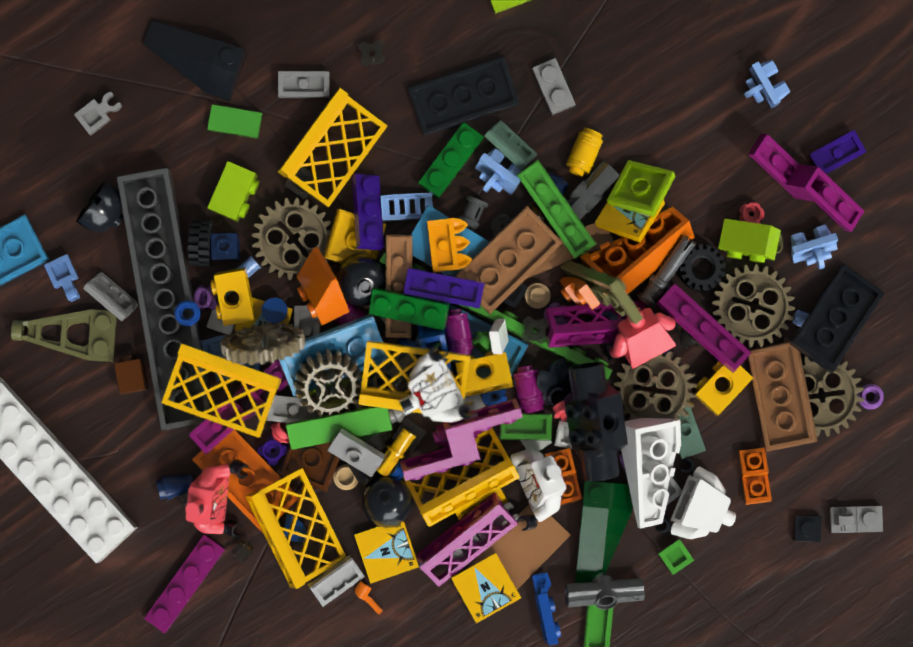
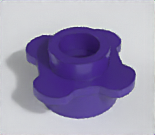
M272 435L269 436L268 441L264 445L258 447V454L263 455L268 460L270 466L277 465L278 460L282 456H286L288 452V447L276 441ZM272 448H275V453L271 452Z

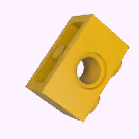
M246 267L216 272L214 279L211 280L213 295H218L219 305H216L218 320H223L224 326L254 321L256 315ZM226 292H237L239 301L237 303L228 302L225 296Z
M491 351L487 352L485 357L475 359V356L470 357L465 397L513 387L506 352L493 354ZM460 360V362L455 363L457 374L463 371L464 361ZM480 368H488L491 371L490 375L486 378L477 376L476 373ZM462 376L458 378L460 384L462 382Z
M718 361L712 368L715 371L709 379L704 376L697 383V387H695L698 390L695 393L697 395L696 398L715 416H718L753 379L741 366L732 373ZM719 377L726 379L728 382V388L724 392L718 391L715 387V381Z

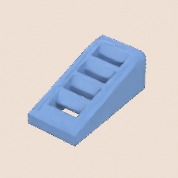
M432 194L381 195L383 222L419 220L423 214L420 211V199H425V209L428 205L433 208ZM409 200H415L416 214H410ZM394 201L395 215H390L389 202ZM399 201H404L405 214H400Z

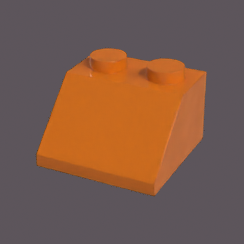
M313 248L297 275L300 284L297 291L303 302L308 300L309 303L306 304V307L311 317H317L321 325H324L348 313L349 309L338 281L319 248Z

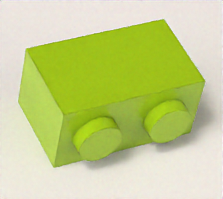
M227 161L208 209L235 222H238L240 217L244 219L250 206L247 204V200L250 194L254 195L259 186L260 181L256 180L258 175Z
M724 219L718 249L727 252L726 256L734 259H742V255L750 256L749 260L765 263V259L775 260L781 230L771 225Z

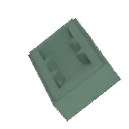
M501 120L485 134V137L521 171L538 155Z
M690 407L685 409L689 414L688 417L680 415L682 423L680 424L681 447L679 454L681 459L706 451Z

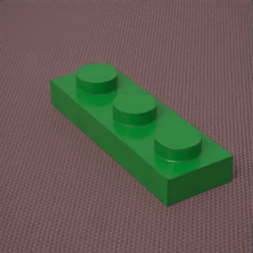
M463 122L418 184L439 199L484 137Z
M374 288L369 314L444 330L446 328L450 303Z

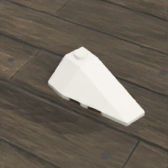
M638 418L625 421L628 444L621 451L637 527L641 529L662 524L669 497L667 489L670 476L674 477L675 468H673L675 455L679 453L681 447L680 420Z

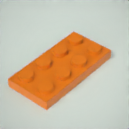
M234 429L208 454L201 450L192 460L202 471L211 466L224 464L230 466L236 459L248 465V467L241 469L248 473L246 478L241 479L233 473L230 474L227 497L262 532L245 496L281 479V476ZM285 483L282 484L281 486H279L278 488H282V489H283ZM289 486L288 491H291V492L296 493V492ZM274 489L267 492L265 496L269 504L278 506L282 492ZM286 494L282 508L288 510L298 501L299 497ZM272 508L274 514H276L277 509ZM281 511L279 518H280L285 512Z

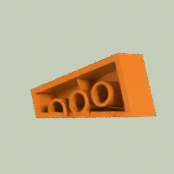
M671 207L657 215L641 243L621 237L612 243L606 242L600 245V249L590 255L588 252L580 256V259L587 268L592 267L600 273L605 272L610 277L621 279L627 287L626 293L629 294L663 265L682 238V235L688 236V240L695 237L690 221L674 207Z

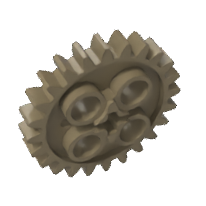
M285 198L284 206L275 201L274 211L267 206L265 209L268 216L262 214L258 216L263 223L254 224L259 233H254L251 236L258 239V242L254 243L252 248L260 249V252L255 257L264 258L261 267L269 264L268 273H272L275 269L278 270L279 279L283 273H287L288 281L292 279L293 274L298 275L308 257H304L294 243L291 245L287 243L289 236L278 226V222L281 221L291 235L297 234L299 236L297 242L308 255L313 248L305 245V236L308 234L315 235L318 239L316 247L324 255L328 236L331 230L326 229L331 221H322L326 213L317 214L318 205H315L312 209L308 208V200L303 205H299L298 198H295L294 203L291 205L288 198ZM295 214L301 218L302 223L300 227L292 228L289 226L288 217ZM271 231L281 233V243L276 245L270 243L268 234ZM289 250L295 251L298 254V262L295 264L287 263L284 258L285 253Z
M758 264L753 266L752 271L749 270L747 265H744L743 273H740L735 268L733 270L735 277L726 274L725 279L727 283L720 282L718 284L722 291L713 292L719 300L711 302V305L718 307V310L712 313L714 316H720L717 322L720 325L723 324L724 328L732 336L738 337V341L741 344L747 340L749 348L753 346L754 341H757L758 346L762 347L763 339H766L769 344L773 343L772 335L781 338L782 335L779 329H789L784 322L793 320V317L788 315V311L795 310V307L788 305V302L795 298L786 294L791 290V287L783 288L782 286L786 279L782 278L777 281L775 278L778 272L775 271L769 275L767 266L764 267L762 272H759ZM741 283L750 285V296L745 297L739 293ZM766 291H770L775 295L776 299L773 305H768L764 302L763 295ZM736 297L747 303L756 300L757 306L773 310L775 314L771 315L759 309L750 312V306L733 302L731 299ZM733 307H739L743 311L742 320L735 321L731 317L730 313ZM758 315H762L767 319L765 329H759L755 325V318Z
M263 323L258 327L256 325H252V328L243 327L240 331L234 330V334H227V337L222 338V342H220L222 357L226 358V361L232 360V363L240 361V365L245 363L253 365L258 362L264 364L265 361L274 363L276 359L284 360V357H293V353H300V350L304 349V345H306L303 329L300 330L299 327H293V324L285 326V323L280 325L275 323L266 325Z
M669 351L666 356L662 353L634 369L629 364H622L626 371L625 373H617L622 380L621 382L614 383V385L620 387L619 392L621 393L622 406L625 407L623 413L624 415H631L629 420L638 418L679 419L681 424L680 415L684 417L689 416L685 409L686 407L693 408L695 406L689 399L697 397L695 393L691 392V389L697 387V384L690 383L689 380L695 374L686 373L690 365L685 364L681 366L682 357H677L673 360L674 352ZM644 368L650 373L647 382H643L640 378V373ZM668 372H671L675 377V381L671 386L665 383V375ZM634 385L656 386V388L675 390L677 395L655 394L652 391L636 390ZM639 394H643L646 398V404L642 408L637 405L636 401ZM664 398H668L671 402V407L667 412L661 407V402Z
M804 357L805 377H811L815 382L814 389L809 391L808 394L819 393V388H823L825 392L845 390L844 395L826 397L824 403L819 398L809 399L810 402L815 403L819 408L818 414L813 417L816 436L820 435L821 430H824L825 434L830 436V429L832 428L839 434V425L842 424L844 427L849 428L846 420L849 418L856 421V417L852 414L853 411L861 412L862 410L856 406L857 402L864 401L863 398L857 396V393L864 391V388L856 387L861 378L853 379L852 375L856 370L851 369L847 371L848 362L846 361L841 366L838 365L833 372L839 375L841 381L838 387L831 388L826 384V378L831 373L814 361L811 362L808 357ZM837 398L843 401L844 410L841 413H834L830 410V402L833 399Z

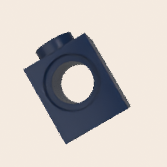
M237 233L211 234L212 260L214 262L240 261V236Z

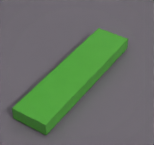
M539 160L517 174L574 259L596 245L592 236Z
M373 406L286 424L291 450L332 442L341 428L355 437L393 429L389 409Z

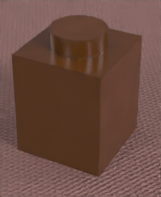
M135 355L120 358V363L114 364L120 394L124 395L148 390L142 359H136Z

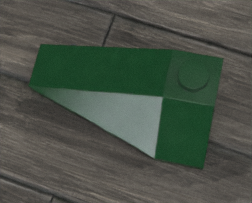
M583 480L575 583L591 582L594 578L606 574L633 511L629 484Z

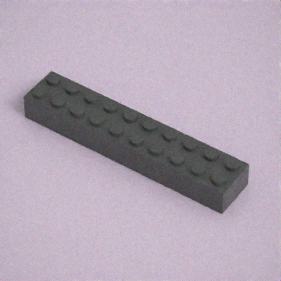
M168 168L117 177L161 430L166 431L199 425L206 419L161 403L177 361L181 344L203 351L198 322L192 326H184L177 322L174 315L175 308L180 302L184 300L194 302L172 173ZM189 308L185 309L183 312L184 317L190 318L192 310ZM183 361L179 371L183 380L197 375L193 364ZM197 366L200 373L206 370ZM205 374L202 376V378L207 388L210 389L207 374ZM178 376L175 385L180 383ZM199 377L185 384L191 397L205 391ZM179 386L172 390L169 400L180 403L187 400L188 397L183 387ZM207 394L193 400L198 411L204 412L213 408ZM190 402L184 404V406L192 408Z

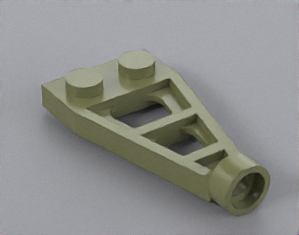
M90 309L30 321L13 320L11 339L16 341L25 340L88 361L114 362L117 317L109 310ZM80 323H87L89 325V343L86 346L72 344L68 340L67 336L70 326ZM45 325H61L60 341L46 340L42 337V328ZM26 326L28 328V334L24 336Z

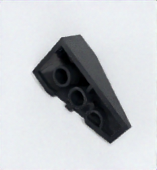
M153 20L143 42V45L206 94L229 102L231 101L247 57L244 49Z

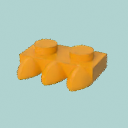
M458 218L427 221L432 272L462 269L472 261L469 256L457 253L470 244V241L466 238L455 236V234L462 232L468 226L465 221Z

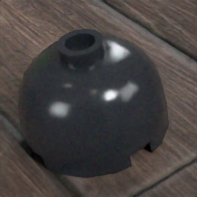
M106 181L103 182L89 198V203L85 208L83 207L76 222L85 229L96 233L106 232L112 226L117 228L124 219V215L121 214L123 209L120 192Z
M365 254L349 256L340 263L337 274H335L345 301L354 306L363 307L370 305L373 289L386 288L385 270L377 259Z
M381 476L372 480L364 489L361 499L362 509L367 518L376 526L383 528H392L400 525L401 522L409 517L413 507L412 494L407 485L400 479L391 476Z

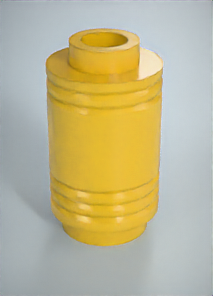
M584 128L583 131L579 132L569 159L566 162V165L570 167V173L580 177L590 173L603 143V140H601L602 134L589 128Z

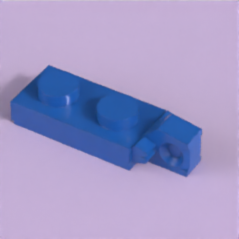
M548 573L532 575L534 597L544 643L546 645L559 644L557 638L561 637L558 622L553 621L552 612H555L553 597H548L547 593L551 586Z

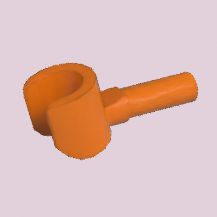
M360 581L355 588L356 595L368 603L379 615L383 610L368 596L372 588Z

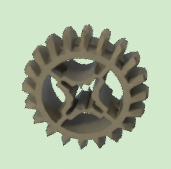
M327 348L325 355L321 356V353L317 351L316 358L313 359L311 356H307L308 364L300 363L301 371H296L295 373L297 380L294 381V388L297 389L295 394L300 399V404L303 407L307 406L308 412L312 413L316 410L319 417L324 412L331 416L332 412L335 411L340 414L343 408L350 411L349 403L357 404L356 396H360L362 378L360 377L363 374L361 369L357 368V362L355 360L350 361V355L345 354L342 357L339 350L334 355H331V351ZM344 372L349 376L346 388L340 382ZM311 379H314L317 384L314 395L308 389Z

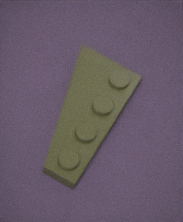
M569 260L561 266L567 277L583 280L595 297L605 306H613L616 313L621 316L627 314L630 322L635 325L643 319L626 293V285L618 277H610L605 272L600 273L592 267L587 268L581 263L577 264Z

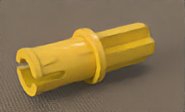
M403 427L391 446H387L388 450L385 453L384 460L376 471L385 477L388 476L400 458L404 459L403 454L416 436Z

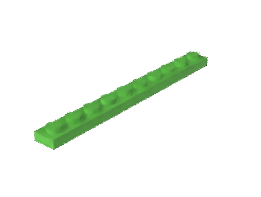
M386 253L383 254L380 260V264L386 267ZM415 263L413 264V269L428 271ZM459 305L492 323L496 319H505L508 331L560 358L564 357L566 361L573 365L603 362L606 381L613 371L608 368L609 364L597 357L594 361L585 356L587 352L576 346H572L571 349L566 346L548 348L547 336L539 333L541 330L539 327L529 322L526 325L518 322V317L506 310L503 314L494 310L489 315L482 306L479 309Z

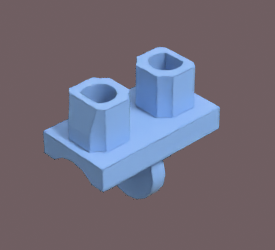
M773 60L761 64L758 61L749 68L757 86L752 78L745 81L750 89L744 93L746 98L754 96L757 103H760L764 100L760 93L761 91L772 109L790 93L784 81L774 86L770 83L768 78L778 73Z
M496 148L488 154L484 153L475 168L482 173L479 178L486 183L483 188L485 192H488L492 187L499 193L503 189L512 195L521 181L517 176L521 170L514 163H512L508 170L500 165L505 156Z
M826 225L813 229L815 239L808 242L804 233L800 232L791 236V258L793 263L805 260L807 266L816 263L819 270L825 268L824 260L832 258L830 252L837 250L836 242L838 241L836 233L831 234Z

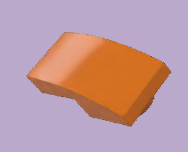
M564 277L559 280L564 287L560 291L568 303L574 301L576 305L588 303L592 310L600 305L598 299L583 280L575 277Z
M570 448L545 454V457L550 455L554 457L557 466L561 469V476L566 485V490L561 496L560 505L582 500Z
M765 448L739 451L745 505L771 502Z

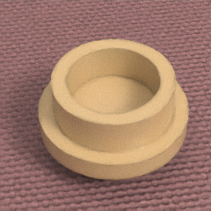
M532 284L525 292V300L532 308H543L550 301V291L544 284Z
M341 465L336 469L333 478L338 488L350 490L358 484L349 465Z

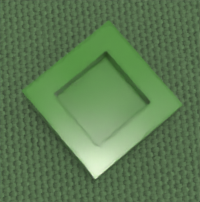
M680 539L658 553L672 575L694 561Z

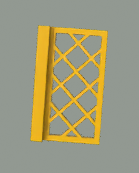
M341 88L336 91L278 170L279 174L290 179L326 207L331 205L387 128L385 123L347 96L348 93ZM347 104L356 110L357 120L343 121L342 110ZM360 113H361L363 116H365L366 118H365V119H361ZM339 116V121H340V122L333 123V122L336 120V118ZM371 121L379 127L374 136L364 137L362 122ZM358 123L360 137L346 139L344 125ZM333 126H340L342 140L329 142L328 129ZM324 136L325 142L319 143L322 137ZM365 140H370L367 146H365ZM361 141L362 153L359 156L349 157L347 143ZM343 143L345 158L332 160L329 145ZM326 146L328 160L314 162L312 153L314 148ZM309 157V158H310V163H305V164H304V162L306 161V159ZM350 160H356L351 166ZM346 161L348 171L346 175L334 177L332 163ZM329 164L331 178L317 180L315 165ZM311 166L313 181L303 182L295 176L301 167ZM341 180L338 186L336 187L335 181ZM331 181L333 192L326 199L319 194L317 183ZM309 184H314V189H312V188H311L310 186H308V185H309Z
M367 341L359 405L404 411L399 400L411 395V390L408 388L405 391H397L392 382L403 375L408 383H410L411 380L406 371L416 365L417 361L427 354L430 349ZM372 348L382 349L388 358L377 365L371 358ZM439 351V353L443 355L446 351ZM401 352L409 353L414 360L404 369L395 359ZM448 352V356L445 357L447 358L445 361L446 365L453 359L464 361L463 371L456 376L451 371L450 373L465 400L471 355ZM389 361H392L400 371L391 379H388L380 369ZM370 363H371V365L374 367V369H372V370L369 372ZM376 371L385 381L379 388L367 386L368 377ZM462 376V382L460 384L457 379ZM420 408L412 411L415 413H422Z
M181 344L177 361L161 403L260 438L282 379ZM183 361L193 364L197 375L183 380L179 372ZM197 366L207 370L200 373ZM213 371L218 374L221 383L208 389L202 376ZM222 375L230 377L231 379L224 381ZM178 376L180 383L175 385ZM199 377L205 391L191 397L185 384ZM235 380L241 381L246 392L232 398L226 384ZM246 383L255 386V388L249 390ZM182 386L188 399L180 403L170 401L172 390ZM223 386L229 400L216 406L210 392ZM260 388L269 391L267 402L256 406L251 393ZM207 394L213 408L204 412L198 411L193 400ZM248 395L254 408L240 415L234 401ZM190 402L192 408L184 406V404ZM231 403L237 416L228 421L223 420L218 412V408ZM264 407V410H263V413H262V416H261V414H260V412H259V409H261V408ZM215 411L217 417L209 415L208 413ZM256 412L260 420L257 430L254 431L246 428L242 417ZM239 419L242 426L232 422Z
M493 428L481 431L482 433L478 434V437L475 438L478 452L487 453L483 463L473 462L470 465L464 466L460 476L449 474L450 468L443 473L434 472L425 475L421 485L411 483L410 480L405 481L429 527L520 478ZM491 435L492 441L489 448L478 446L480 439ZM492 454L502 456L504 461L495 466L488 465ZM469 467L480 469L477 476L473 478L466 477ZM430 476L441 477L438 488L427 486ZM447 479L458 481L453 489H443ZM424 491L435 493L431 501L422 504L421 499Z
M299 468L266 487L245 496L290 588L298 589L305 585V582L329 570L346 557L303 468ZM297 476L300 477L303 483L300 494L288 491L290 481ZM285 483L283 489H282V488H278L279 486H281L282 484ZM273 489L282 492L278 506L269 504L265 496L267 492ZM286 494L299 497L295 512L282 508ZM303 499L313 503L312 517L299 514ZM272 508L277 509L276 514H274ZM281 511L293 515L289 529L281 527L278 522ZM298 517L310 520L306 535L294 531ZM315 522L323 524L326 530L323 540L310 536ZM292 534L305 538L301 552L292 550L289 544ZM309 539L321 543L317 557L305 554ZM325 546L334 547L339 557L330 562L323 560L322 556ZM294 554L299 555L298 561ZM304 557L316 560L313 571L304 575L301 569ZM320 562L326 563L325 565L319 567Z

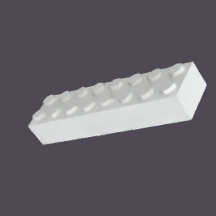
M0 377V459L95 563L101 562L131 535L138 526Z

